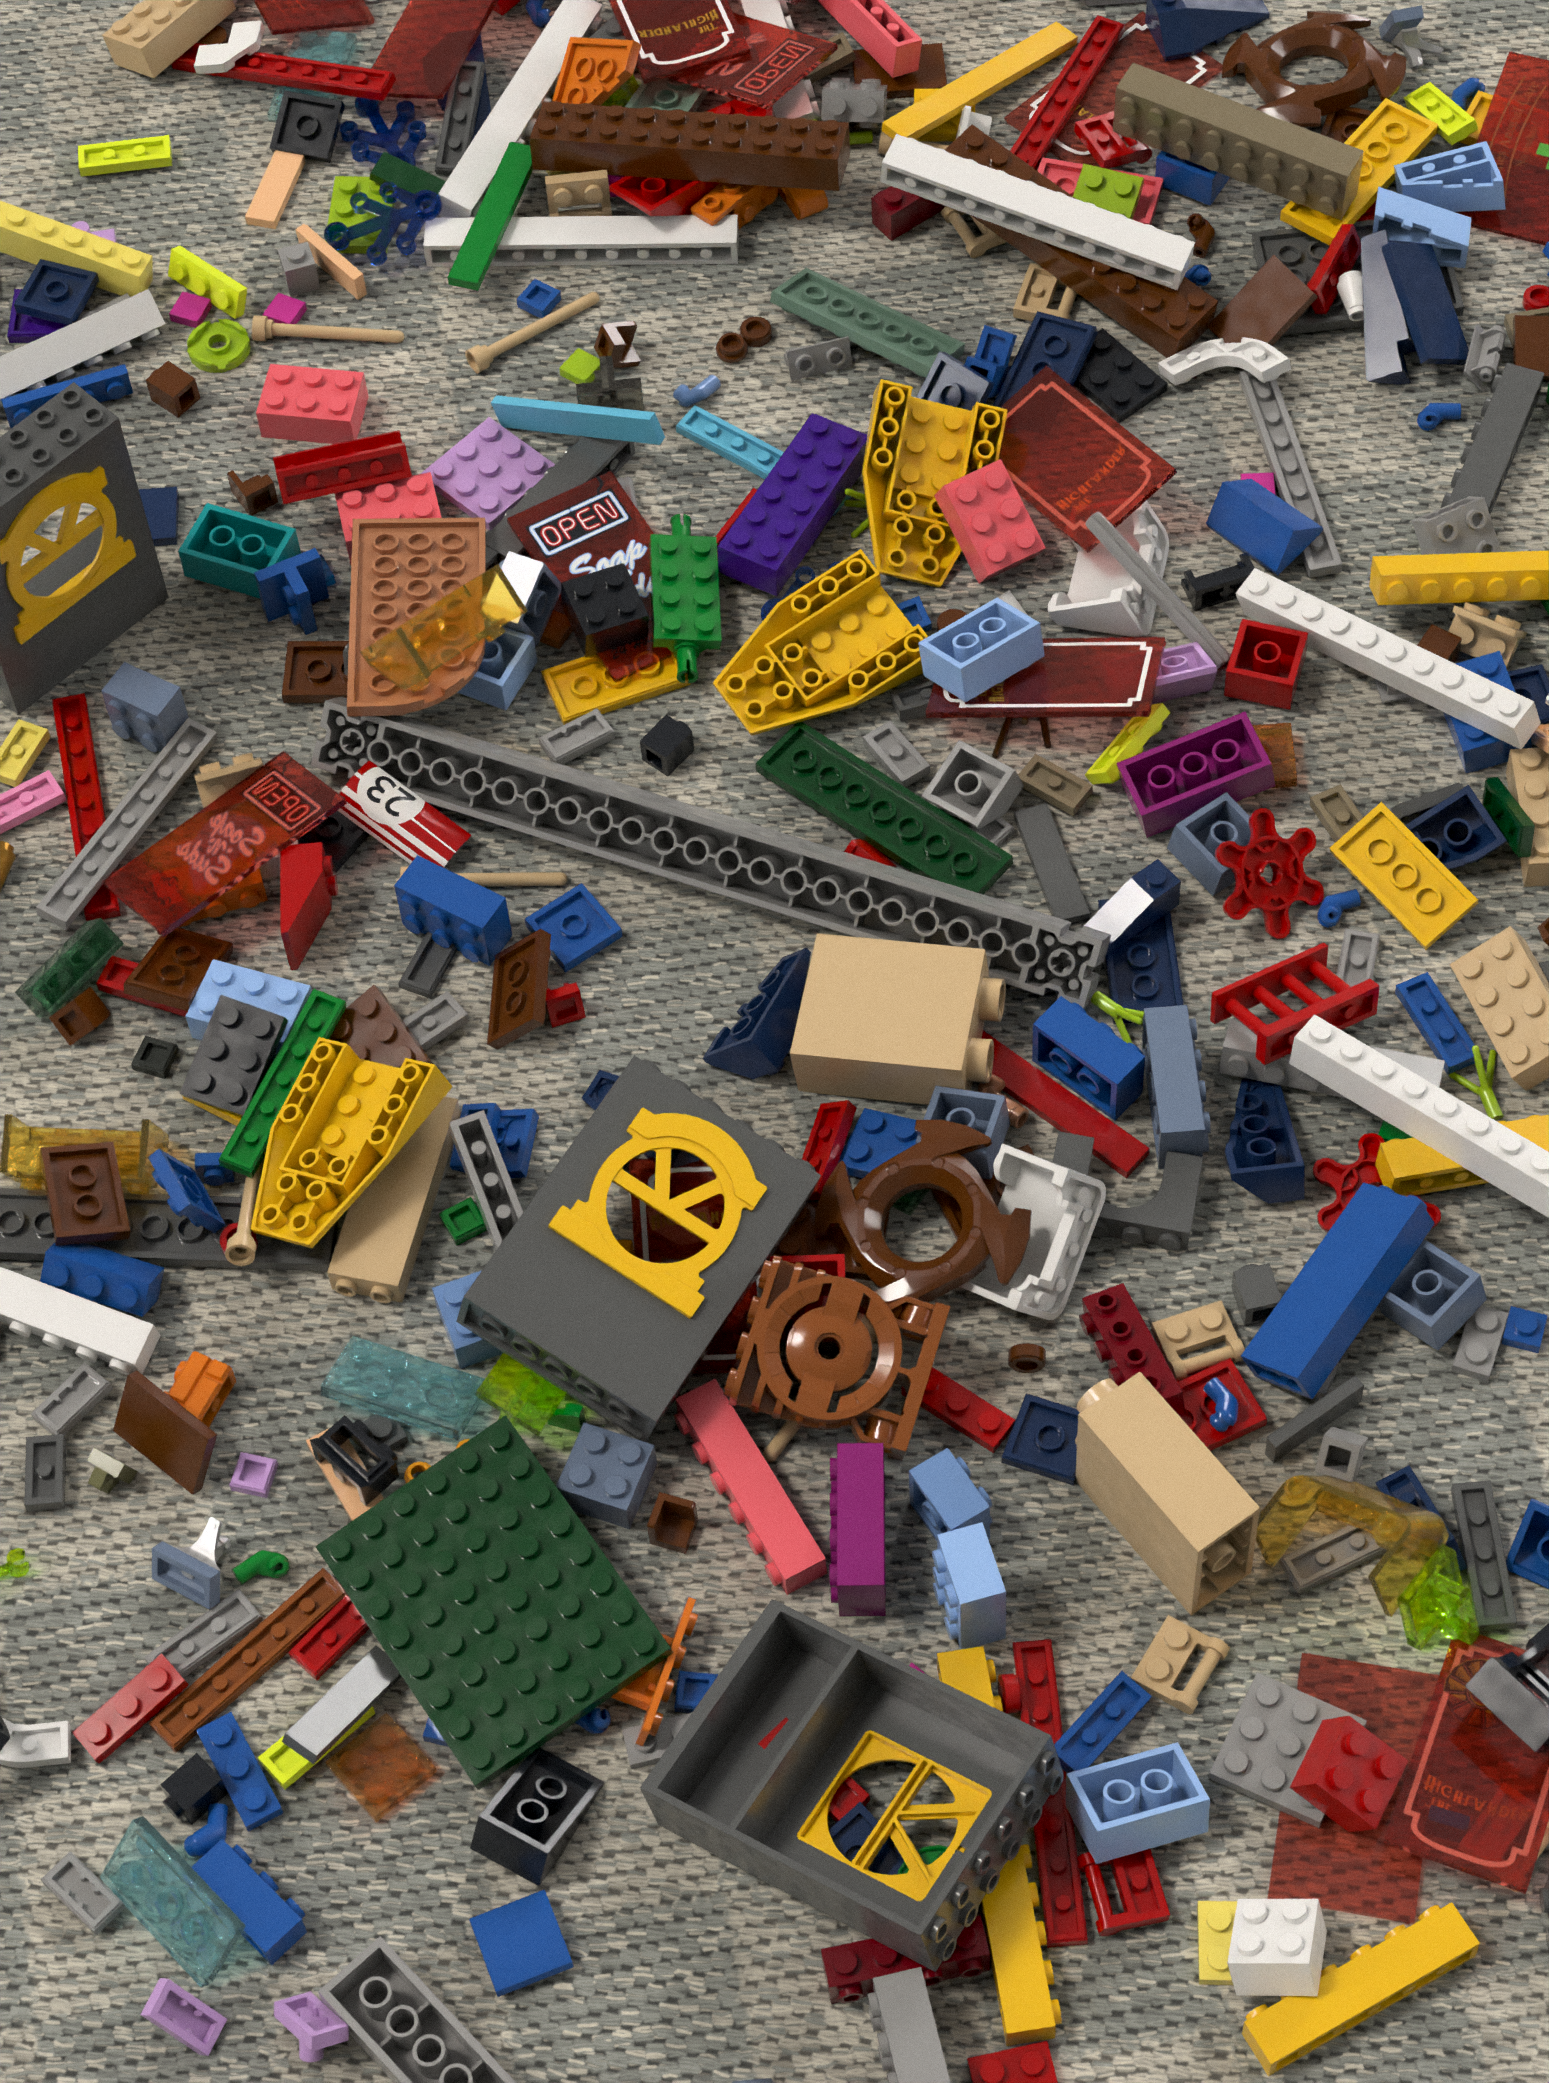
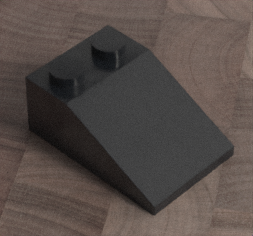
M539 1747L524 1759L478 1816L470 1849L539 1886L558 1862L603 1787L604 1781Z

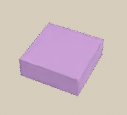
M241 1452L229 1485L231 1491L267 1498L278 1467L277 1460Z

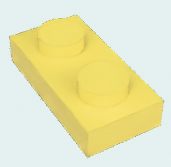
M18 719L0 747V782L13 787L20 785L50 739L48 729Z
M1198 1901L1199 1984L1233 1985L1227 1962L1237 1901Z

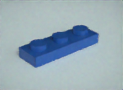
M1426 972L1397 984L1395 994L1436 1058L1445 1060L1443 1069L1447 1075L1475 1064L1472 1047L1475 1044L1429 973Z
M1121 1671L1054 1744L1061 1768L1066 1773L1090 1767L1145 1707L1152 1696Z
M232 1712L196 1730L248 1832L283 1814V1810Z

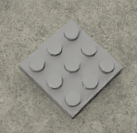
M1257 1672L1209 1772V1779L1320 1828L1325 1814L1289 1787L1322 1720L1350 1716L1364 1727H1366L1367 1720Z

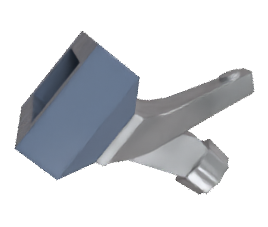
M1422 5L1391 11L1379 27L1381 40L1391 42L1392 45L1400 47L1406 55L1411 69H1418L1423 66L1421 52L1439 56L1443 51V48L1422 40L1417 34L1416 27L1424 18Z
M210 1517L202 1535L190 1547L175 1548L163 1541L152 1548V1579L207 1609H211L220 1603V1569L216 1562L231 1546L230 1539L226 1535H220L223 1523Z

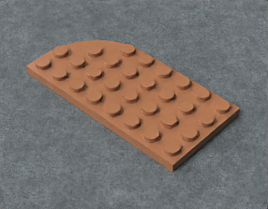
M485 517L353 519L347 717L403 716L407 713L429 708L456 694L478 671L483 660L486 644V615L482 612L485 606L483 601L486 596Z

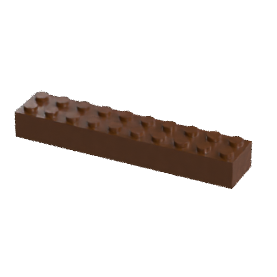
M559 101L543 102L529 137L533 170L576 173L607 170L608 175L829 191L840 190L850 157L848 122L807 120L805 118H776L774 116H746L744 114H716L709 111L687 112L679 109L658 110L649 107L628 108L619 105L599 106L589 103L570 104Z
M973 124L945 149L948 153L974 160L978 164L1004 171L1011 176L1025 181H1032L1041 187L1055 192H1062L1074 198ZM972 216L1166 358L1189 348L1208 329L1207 326L1215 317L1218 300L1186 277L1183 278L1177 291Z

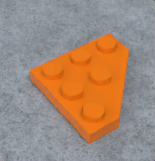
M570 37L552 101L570 104L589 103L601 106L633 75L641 44L634 40Z

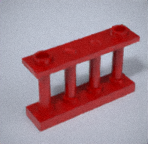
M400 430L273 457L283 505L412 477L404 442L402 443Z
M1321 943L1212 992L1210 1021L1216 1024L1234 1016L1257 1035L1255 1058L1263 1065H1267L1291 1054L1294 1037L1314 1014L1340 1030L1377 1014L1379 985L1372 979L1365 980L1354 986L1348 985L1327 968L1328 945ZM1318 978L1337 994L1322 999L1308 988L1305 983ZM1290 991L1307 1004L1308 1007L1295 1012L1276 996ZM1262 1003L1278 1016L1280 1020L1266 1025L1248 1009Z

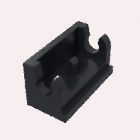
M1247 553L1239 555L1241 561L1237 562V565L1199 577H1195L1191 570L1183 572L1185 578L1181 579V585L1194 611L1237 599L1235 593L1255 568Z

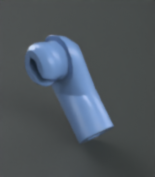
M710 375L691 390L687 385L681 384L674 391L673 397L679 401V405L688 407L708 398L721 386L720 380L715 375Z

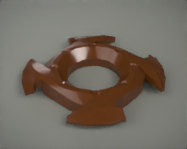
M1307 11V20L1271 35L1257 46L1250 36L1244 32L1229 48L1223 60L1222 78L1234 77L1237 73H1245L1246 81L1266 103L1256 110L1300 127L1321 126V116L1346 108L1367 98L1368 90L1373 85L1381 101H1384L1385 98L1390 100L1399 90L1406 75V57L1396 52L1391 56L1382 55L1366 38L1354 31L1355 29L1371 26V19L1344 12ZM1309 55H1324L1341 61L1348 69L1341 79L1316 85L1295 84L1285 80L1280 74L1281 70L1289 62Z
M916 1120L915 1131L921 1136V1141L874 1168L859 1181L854 1189L850 1182L847 1166L842 1160L837 1164L826 1181L816 1207L814 1236H828L833 1228H841L864 1272L878 1288L874 1292L887 1305L904 1296L929 1303L976 1277L987 1267L985 1263L990 1257H992L1000 1284L1006 1286L1023 1261L1030 1239L1032 1211L1015 1208L1011 1215L1000 1213L978 1171L966 1158L961 1156L974 1150L989 1147L992 1145V1141L989 1136L967 1125L946 1120ZM924 1188L941 1190L952 1196L961 1207L963 1224L956 1243L945 1254L930 1261L913 1262L894 1254L888 1248L884 1237V1223L890 1208L899 1198L911 1191ZM860 1306L858 1312L866 1315L867 1310ZM901 1310L893 1313L896 1319L899 1318Z

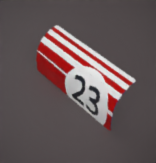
M367 761L350 778L333 804L337 811L409 864L418 855L444 868L452 856L471 837V834L371 761Z

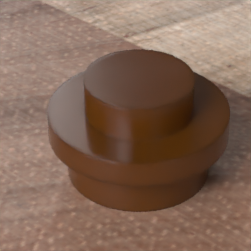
M737 333L724 334L716 345L718 358L727 363L739 362L748 353L746 341Z

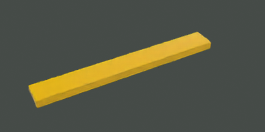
M1056 21L882 122L881 131L894 139L896 134L917 139L960 114L965 105L972 107L1076 46L1078 36Z

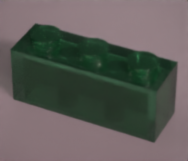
M101 918L86 921L15 993L38 1018L52 1016L124 943Z

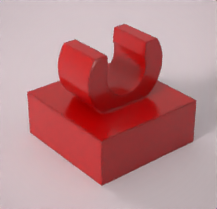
M568 982L563 983V987L553 990L547 988L545 1006L552 1028L586 1018L580 990L576 982L572 984Z

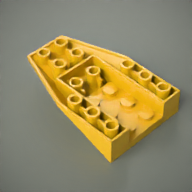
M881 379L873 394L862 468L875 568L882 575L933 587H941L962 550L934 495L944 485L999 459L1008 409L979 402L975 403L971 411L912 397V386Z
M860 549L778 602L713 681V686L748 733L753 736L857 706L922 674L923 669L918 642L927 638L928 635L919 624L913 627L881 586L880 573Z
M318 1037L270 1129L251 1224L253 1233L313 1248L390 1163L453 1086L437 1066L405 1058L401 1068L360 1059L346 1043Z

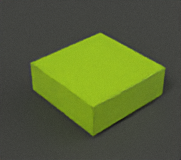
M577 348L560 366V376L586 389L602 372L604 364L601 359Z

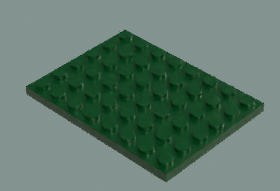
M506 1415L315 1546L478 1790L673 1654L671 1647Z

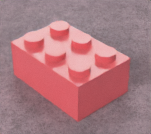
M270 364L256 411L261 436L265 438L329 444L357 439L368 401L364 372Z
M1001 459L944 485L934 495L979 584L1035 558L1046 548Z
M431 472L335 493L350 565L353 519L442 518Z

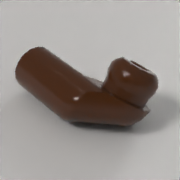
M1194 213L1187 219L1189 231L1196 240L1193 255L1205 258L1215 238V231L1201 214Z

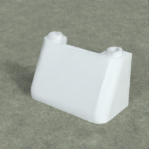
M1139 497L1110 523L1157 575L1163 579L1169 552L1168 534L1146 498ZM1130 499L1085 507L1086 510L1078 515L1080 512L1073 509L1070 523L1075 527L1081 521L1086 523L1088 518L1098 511L1108 520ZM1067 526V537L1074 544L1078 553L1068 595L1064 592L1053 594L1051 601L1048 603L1049 617L1058 626L1129 637H1141L1150 634L1157 603L1091 531H1086L1080 527L1074 532Z
M1002 1144L993 1164L996 1179L1006 1184L998 1209L1004 1215H1011L1015 1208L1031 1210L1030 1239L1023 1261L1008 1285L1002 1286L1000 1284L992 1257H990L985 1263L987 1267L959 1287L1013 1310L1046 1320H1054L1063 1312L1105 1202L1106 1187L1101 1180Z

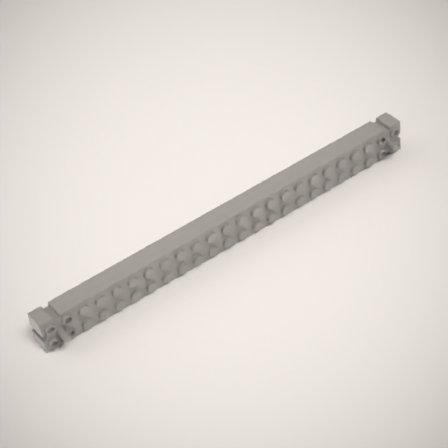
M338 697L325 700L319 727L325 728L327 731L325 738L316 740L311 762L312 767L335 774L349 770L348 778H351L367 761H371L427 803L851 936L986 949L990 978L1005 979V983L1043 996L1053 989L1059 991L1057 999L1062 996L1070 1003H1077L1082 1008L1091 1003V998L1096 992L1100 974L1094 973L1092 970L1093 967L1095 968L1104 962L1112 934L1086 926L1073 932L1069 930L1071 922L409 717L397 715L347 717V698Z

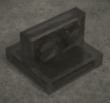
M612 355L599 357L601 370L594 371L595 382L576 384L578 404L644 411L641 377L615 380Z

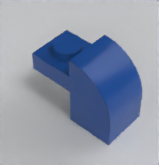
M984 325L975 356H967L965 365L995 383L988 396L995 397L999 393L1011 368L1008 364L1017 335Z

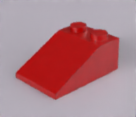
M625 176L609 185V189L612 193L651 217L692 215L691 207L719 183Z
M322 842L280 845V933L290 970H298L332 910V896L338 895L337 877L333 875L331 855L325 856Z

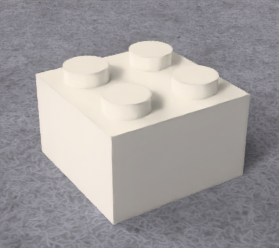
M1319 1899L1237 1900L1227 1962L1236 1996H1318L1327 1934Z

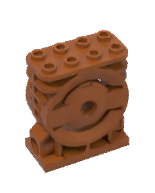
M774 1255L772 1262L765 1260L758 1288L763 1289L761 1297H753L747 1316V1324L752 1325L750 1333L742 1332L736 1350L735 1359L741 1362L738 1369H730L724 1388V1395L730 1397L729 1404L733 1406L740 1405L751 1409L755 1413L759 1411L772 1415L774 1419L780 1420L781 1418L816 1430H837L850 1427L858 1443H883L884 1453L888 1454L887 1457L902 1461L910 1441L950 1306L936 1302L934 1305L908 1296H904L887 1305L876 1292L855 1280L826 1274L825 1270L822 1269L816 1271L803 1267L804 1264L799 1262L793 1264L782 1260V1257ZM819 1296H828L824 1307L808 1311L794 1323L787 1338V1363L793 1376L801 1383L796 1401L794 1402L788 1398L793 1382L786 1374L780 1358L779 1346L781 1335L786 1324L795 1313L805 1306L818 1302ZM861 1306L867 1310L865 1317L872 1325L877 1337V1364L872 1375L863 1386L853 1393L840 1397L836 1412H827L832 1394L845 1391L857 1384L865 1375L871 1361L872 1342L870 1334L863 1322L857 1317L859 1307ZM901 1310L899 1318L896 1319L893 1313ZM901 1338L922 1344L915 1367L911 1369L900 1367L902 1358ZM824 1342H832L838 1347L839 1355L831 1360L825 1359L819 1354V1345ZM894 1383L903 1386L907 1393L900 1415L879 1409L888 1397ZM863 1420L867 1421L864 1432L859 1425V1422Z

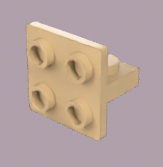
M1465 602L1464 607L1454 605L1452 612L1456 614L1448 632L1462 638L1460 651L1473 657H1480L1500 651L1505 666L1508 669L1520 639H1525L1527 632L1520 630L1522 623L1497 615L1495 619L1488 617L1490 610L1475 604Z
M252 753L232 757L233 764L220 767L219 762L199 766L200 773L195 774L194 778L205 815L248 804L240 796L266 778L260 757L254 758Z

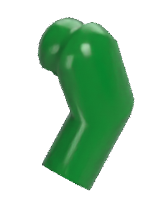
M261 1550L234 1567L232 1572L240 1584L243 1585L257 1575L271 1578L284 1577L289 1571L290 1563L285 1555Z

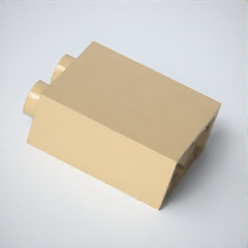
M817 933L790 1050L798 1091L929 1105L935 1086L971 1091L973 1081L989 1083L993 1069L994 1042L992 1039H982V1032L985 1021L1001 1022L1006 997L1005 979L989 977L986 949Z
M1138 1372L1119 1386L1111 1378L1104 1379L1092 1386L1081 1397L1076 1407L1079 1414L1078 1432L1075 1439V1444L1077 1445L1075 1481L1192 1616L1251 1573L1260 1507L1141 1372Z

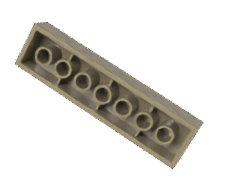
M1136 63L1131 64L1116 87L1113 132L1124 137H1129L1152 148L1165 151L1181 159L1196 163L1209 170L1217 171L1237 181L1250 184L1268 193H1273L1296 204L1304 205L1342 220L1357 195L1363 150Z

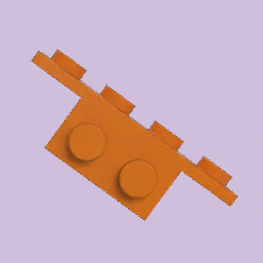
M719 183L691 207V214L712 226L717 224L726 215H738V226L740 229L746 223L752 221L767 205L774 202L778 196V188L773 186Z
M688 1597L673 1638L661 1634L671 1647L673 1654L611 1697L646 1711L635 1743L640 1746L644 1745L648 1734L656 1736L661 1724L663 1714L657 1712L660 1701L667 1703L675 1683V1680L669 1678L671 1669L673 1667L679 1670L687 1647L680 1645L683 1635L691 1636L698 1618V1614L692 1612L696 1601L694 1598Z

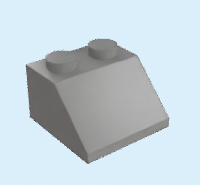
M958 740L922 794V798L980 829L1006 814L1024 785L1015 769Z

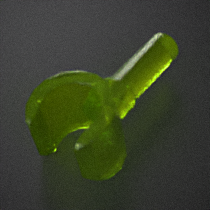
M15 1548L7 1554V1563L0 1566V1577L10 1574L12 1577L19 1578L28 1573L29 1562H24L20 1565L13 1564L25 1558L24 1549Z

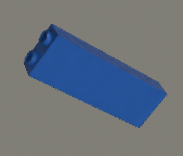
M1365 1182L1362 1183L1242 1353V1359L1255 1377L1307 1398H1314L1435 1223L1426 1210L1427 1205L1421 1199L1414 1195L1406 1197L1397 1194L1384 1185L1376 1187Z

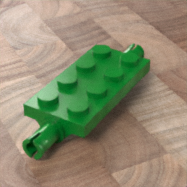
M676 514L670 519L672 535H650L653 647H667L677 659V680L685 683V673L688 672V683H693L698 679L697 657L706 649H720L722 642L717 537L691 536L692 522L690 516L683 514V525H681L680 514Z

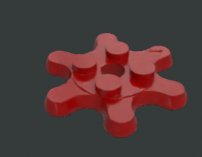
M1259 808L1249 817L1251 836L1246 846H1240L1233 841H1225L1215 850L1217 862L1224 867L1230 868L1236 880L1234 892L1223 903V911L1231 919L1240 920L1252 909H1259L1264 918L1266 932L1275 939H1282L1289 934L1291 929L1288 912L1293 902L1300 900L1307 905L1315 906L1321 903L1324 898L1322 884L1317 880L1309 878L1303 869L1305 857L1316 846V836L1311 829L1305 827L1296 830L1288 839L1282 838L1275 829L1273 813L1267 808ZM1267 864L1273 870V878L1270 883L1264 877H1261V873L1264 872Z
M1367 1133L1361 1136L1358 1141L1360 1156L1352 1164L1343 1165L1330 1158H1321L1314 1163L1312 1171L1316 1180L1320 1184L1332 1188L1337 1195L1335 1201L1319 1210L1317 1215V1222L1325 1232H1329L1363 1182L1376 1187L1383 1185L1375 1166L1380 1143L1385 1142L1380 1135ZM1423 1201L1427 1205V1212L1435 1223L1432 1227L1434 1228L1440 1223L1441 1211L1434 1204Z

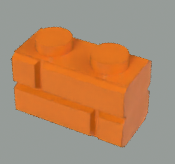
M194 1351L188 1361L183 1360L179 1363L174 1374V1384L169 1392H164L206 1426L210 1427L235 1385L236 1378L229 1365L215 1359L212 1360L210 1357Z

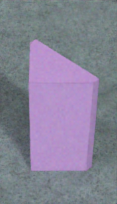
M1197 642L1151 652L1141 701H1133L1132 706L1112 707L1113 712L1210 691L1217 674L1216 665ZM1146 654L1100 664L1110 703H1127L1128 698H1136Z

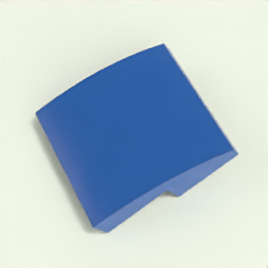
M496 1103L463 1104L460 1118L484 1110L510 1178H526L539 1119L535 1109L501 1110ZM454 1145L450 1167L452 1170L465 1173Z
M545 1889L469 1919L497 1997L574 1967Z

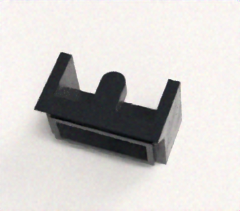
M344 1415L319 1438L311 1439L310 1443L315 1459L319 1463H322L325 1459L331 1463L335 1476L342 1483L349 1480L357 1488L361 1502L367 1506L399 1477L396 1465L398 1458L387 1444L382 1443L378 1446L370 1439L372 1433L361 1420L357 1419L353 1423ZM349 1438L377 1463L369 1472H366L340 1447Z

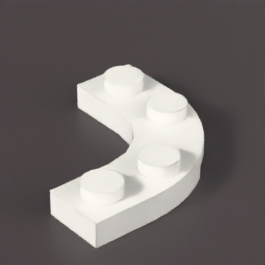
M1242 337L1241 343H1224L1223 338L1202 342L1157 363L1159 373L1175 386L1186 383L1205 371L1225 366L1242 368L1263 383L1275 380L1281 374L1291 370L1289 358L1276 348L1261 340Z
M2 1718L9 1731L10 1739L0 1751V1765L30 1768L71 1763V1726L68 1721L24 1725L13 1724Z

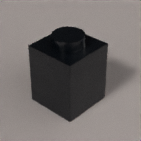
M665 715L640 740L642 760L664 775L669 776L694 751L693 734L690 727L682 721H676Z
M198 1753L160 1784L167 1797L162 1801L165 1807L176 1819L183 1815L192 1825L208 1811L210 1804L218 1803L228 1794L223 1780Z

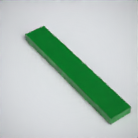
M509 142L447 277L449 285L479 290L533 172L529 145Z
M313 989L219 1158V1166L253 1178L266 1154L270 1129L318 1037L329 1039L346 1009V1001Z

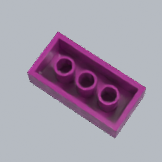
M1245 711L1117 763L1122 787L1146 838L1175 827L1176 824L1226 792L1237 802L1275 787L1271 762Z
M837 1443V1458H830L831 1564L829 1567L831 1603H838L839 1617L886 1616L883 1443Z

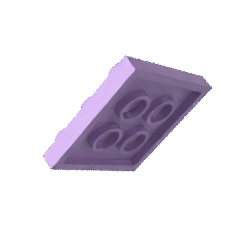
M488 417L421 474L431 472L434 488L437 493L471 518L485 517L486 529L492 530L502 520L506 511L511 508L513 509L523 498L525 492L529 488H533L543 478L546 470L555 464Z

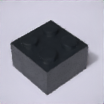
M624 563L561 582V605L585 658L648 638L649 615Z

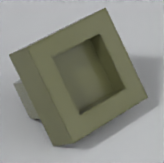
M95 1447L87 1459L88 1462L95 1465L88 1484L107 1494L112 1491L119 1480L130 1484L138 1472Z

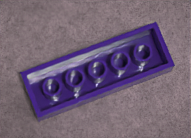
M811 413L718 545V572L777 596L846 497L845 490L851 489L862 474L867 434Z

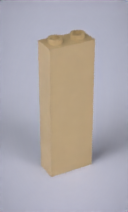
M444 1097L390 1163L348 1208L327 1271L331 1288L339 1294L349 1297L356 1294L370 1296L373 1300L380 1303H390L391 1301L403 1302L453 1145L449 1122L459 1119L461 1116L458 1099Z

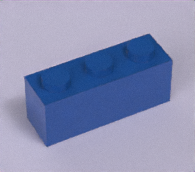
M54 1243L45 1252L40 1282L76 1296L143 1317L159 1299L164 1267L87 1243L56 1246Z
M221 1839L186 1873L192 1885L272 1966L307 1933L302 1920L305 1913L294 1900L288 1898L284 1901L276 1893L279 1887L266 1872L262 1871L258 1875L249 1866L252 1860L239 1845L236 1844L231 1848Z

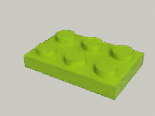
M1083 163L1073 197L1083 202L1092 203L1107 211L1122 214L1133 220L1144 186V178Z
M335 176L325 241L339 253L387 254L396 192L369 180L370 177Z

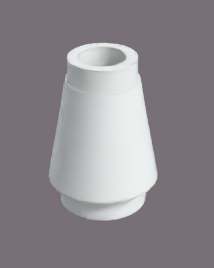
M1348 271L1339 277L1337 290L1351 321L1364 320L1362 272Z

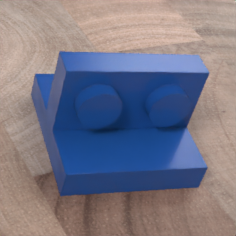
M316 548L254 572L263 612L268 622L289 614L293 625L300 624L305 635L318 631L312 604L329 598L321 558Z

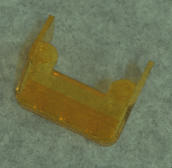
M497 564L444 596L361 650L360 653L367 664L403 691L410 687L414 693L430 682L428 677L432 671L481 639L486 638L488 642H491L506 632L503 628L505 624L526 613L528 610Z
M5 1114L0 1173L15 1182H19L21 1189L42 1190V1185H45L40 1161L41 1148L114 1142L122 1188H128L127 1192L132 1194H149L150 1188H156L158 1183L152 1176V1172L155 1169L148 1157L159 1148L166 1153L168 1152L169 1135L149 1119H142L141 1131L29 1127L12 1114Z
M1299 1475L1286 1480L1259 1514L1256 1543L1266 1564L1274 1567L1316 1511L1372 1533L1376 1544L1386 1549L1387 1552L1369 1574L1368 1578L1385 1615L1392 1617L1444 1547L1449 1534L1443 1519L1439 1515L1353 1481L1351 1483L1331 1476Z

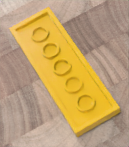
M1385 98L1344 142L1347 145L1363 150L1364 153L1357 195L1342 220L1325 215L1304 205L1296 204L1291 200L1281 210L1280 220L1330 246L1342 224L1354 225L1377 200L1378 187L1387 189L1395 180L1394 165L1412 161L1438 132V124Z

